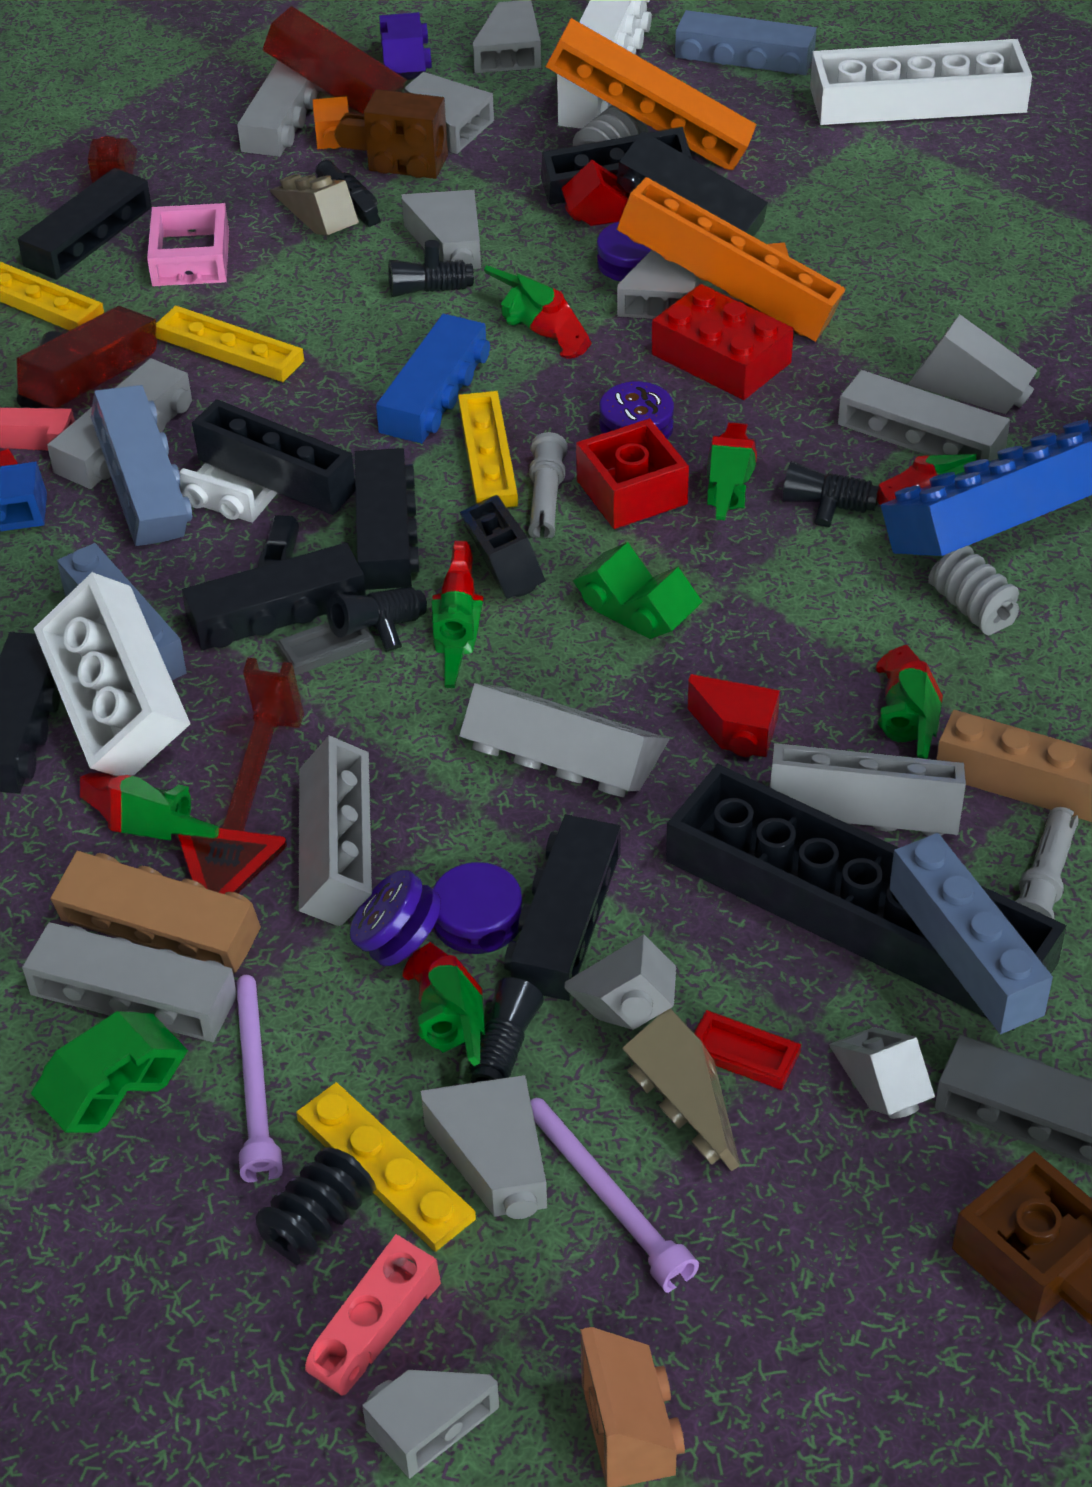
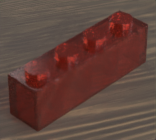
M293 6L289 7L271 23L262 49L334 97L347 96L348 106L363 115L376 89L402 92L407 80Z
M117 306L17 357L18 394L54 409L60 407L151 356L156 351L157 346L156 319L125 307Z

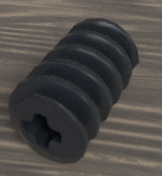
M330 1147L321 1148L315 1155L314 1162L306 1163L301 1169L300 1177L292 1178L285 1186V1191L278 1192L270 1201L271 1207H264L256 1215V1226L261 1237L270 1247L295 1265L300 1264V1256L296 1250L299 1248L309 1255H314L319 1248L312 1234L317 1235L321 1239L328 1240L333 1235V1231L326 1219L328 1218L336 1224L343 1225L348 1217L341 1204L352 1210H357L361 1206L362 1201L355 1189L365 1195H372L376 1190L375 1182L362 1165L350 1154Z

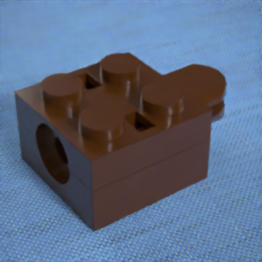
M376 89L364 110V115L347 112L343 115L335 129L336 141L342 148L367 151L369 171L437 179L448 157L445 99L439 96Z
M1034 1150L959 1212L952 1249L1033 1322L1036 1323L1063 1300L1092 1325V1198Z

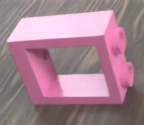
M225 203L152 207L147 256L152 286L227 282L229 226ZM214 235V246L162 249L163 237ZM192 271L193 274L187 275L185 272Z

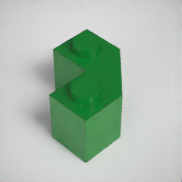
M629 542L603 552L572 580L581 592L583 600L594 611L649 639L672 632L703 602L679 567L652 577Z
M116 1011L56 1050L52 1058L44 1066L42 1075L31 1091V1095L65 1133H97L107 1126L127 1091L158 1092L166 1087L188 1050L153 1013Z

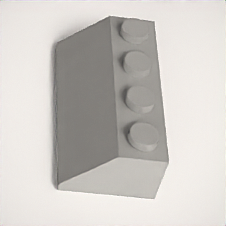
M474 683L459 735L474 741L472 749L498 756L499 751L503 750L515 754L514 763L540 770L542 763L557 768L555 774L557 777L576 783H582L583 778L587 777L600 782L598 790L620 797H625L626 790H641L670 739L512 688Z

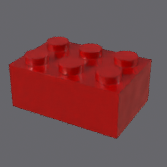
M699 284L652 320V355L745 400L792 363L794 328L710 287Z

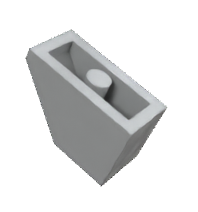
M643 934L565 982V989L598 1020L634 1030L674 1006L676 965Z
M872 1027L829 1044L870 1110L886 1114L891 1119L902 1118L916 1113L919 1110V1103L935 1097L917 1037Z
M407 1370L394 1381L387 1380L378 1385L369 1395L367 1402L362 1405L366 1431L410 1479L499 1408L498 1382L490 1374Z

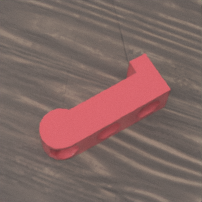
M0 408V448L48 451L47 444L75 422L72 409Z
M395 1234L312 1346L307 1356L305 1371L339 1395H346L364 1374L369 1363H373L423 1298L429 1299L441 1284L436 1258Z

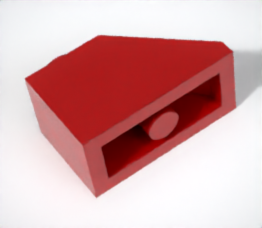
M593 160L561 188L567 203L565 208L568 214L578 222L582 220L590 226L620 222L630 193L617 183V176Z
M690 674L688 680V710L719 747L730 750L742 757L752 755L767 757L778 721L780 690Z

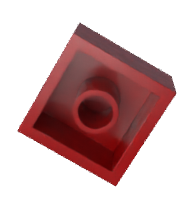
M650 418L576 442L577 482L613 529L688 504L689 465Z

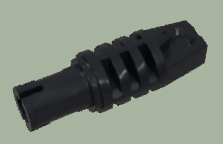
M323 160L316 166L317 178L330 175L332 180H346L356 215L365 225L371 227L381 222L376 206L378 204L377 199L359 180L350 173L342 172L331 160Z

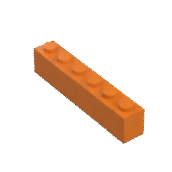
M572 18L568 22L545 66L657 131L683 127L689 149L724 169L734 170L748 148L757 125Z
M645 177L630 193L617 227L618 231L627 235L633 242L643 244L659 253L665 260L675 262L694 273L699 279L714 284L726 291L731 297L742 300L760 310L761 313L793 327L798 335L806 336L815 342L829 325L846 288L648 177Z

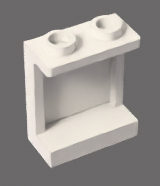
M207 463L197 472L182 468L179 472L182 497L187 496L189 498L191 507L211 509L220 512L231 520L239 518L253 523L277 494L273 490Z

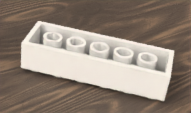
M590 0L579 23L636 55V49L641 50L644 32L650 31L652 14L647 12V2L650 0ZM557 74L558 126L582 129L611 106L610 103Z
M1018 39L812 51L810 89L820 125L1027 113L1032 74Z

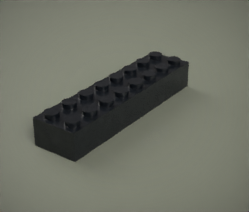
M718 763L668 821L666 862L986 1017L890 891L894 850L899 847ZM981 886L1050 974H1052L1059 963L1067 925Z

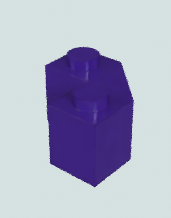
M419 12L379 15L385 81L415 79L422 72H426V69H431L430 47L424 48L423 44H428L427 23H421Z

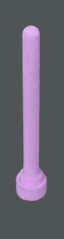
M242 975L236 982L248 1140L239 1152V1168L241 1178L249 1183L257 1181L256 1172L269 1171V1180L279 1178L283 1172L281 1149L269 1137L256 981L250 975Z
M541 1098L531 1099L534 1122L649 1255L648 1263L651 1266L650 1274L662 1289L669 1293L677 1288L670 1279L679 1273L685 1281L694 1277L699 1268V1262L683 1244H675L672 1240L665 1241L548 1104Z

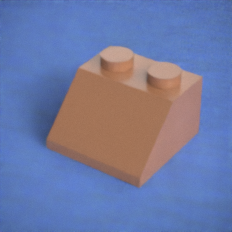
M594 1327L580 1329L582 1388L606 1487H621L675 1476L676 1457L678 1454L685 1453V1445L678 1417L668 1419L664 1402L671 1400V1393L664 1365L654 1366L650 1347L647 1344Z

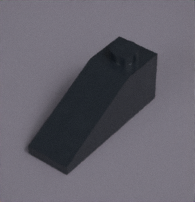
M498 495L460 512L470 535L506 599L513 596L521 597L527 595L537 585L546 581L527 535Z

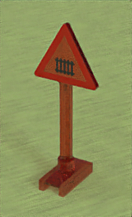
M247 657L243 675L254 712L253 720L255 724L223 827L219 828V836L217 838L178 834L192 880L202 884L208 890L222 894L226 892L239 894L287 847L286 838L283 836L245 832L244 829L274 729L278 726L300 728L304 717L293 665L290 662H283L280 673L260 671L257 659Z

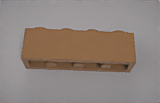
M953 709L939 740L937 760L964 763L966 785L1049 810L1056 807H1065L1074 812L1073 817L1077 815L1080 819L1092 822V749Z
M76 851L50 898L61 921L113 937L125 938L146 947L158 950L169 949L178 955L202 961H216L232 968L234 974H236L261 928L252 902L238 893L226 892L222 894L208 890L194 880L183 879L178 881L163 876L153 868L147 866L134 868L121 864L115 858L103 853H97L94 856Z

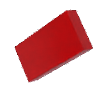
M706 1010L694 1032L713 1058L715 1066L780 1090L783 1089L801 1052L802 1044L708 1010Z

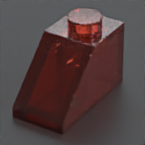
M105 136L99 139H92L88 154L92 183L113 168L133 174L137 149L128 138Z

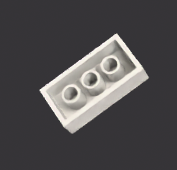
M91 572L33 628L90 769L115 776H133L190 725V721L131 586Z

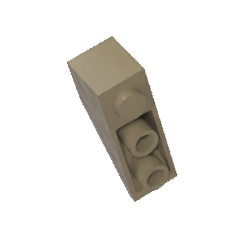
M294 174L282 178L280 186L270 189V192L315 234L330 235L359 223L346 180H332L330 175L316 178L315 174L301 177V174Z
M670 1008L657 1016L622 1047L633 1062V1065L627 1069V1072L647 1094L653 1088L658 1090L665 1098L658 1106L678 1129L687 1122L695 1129L698 1135L691 1142L711 1165L721 1159L728 1169L733 1171L740 1166L715 1062L701 1040Z

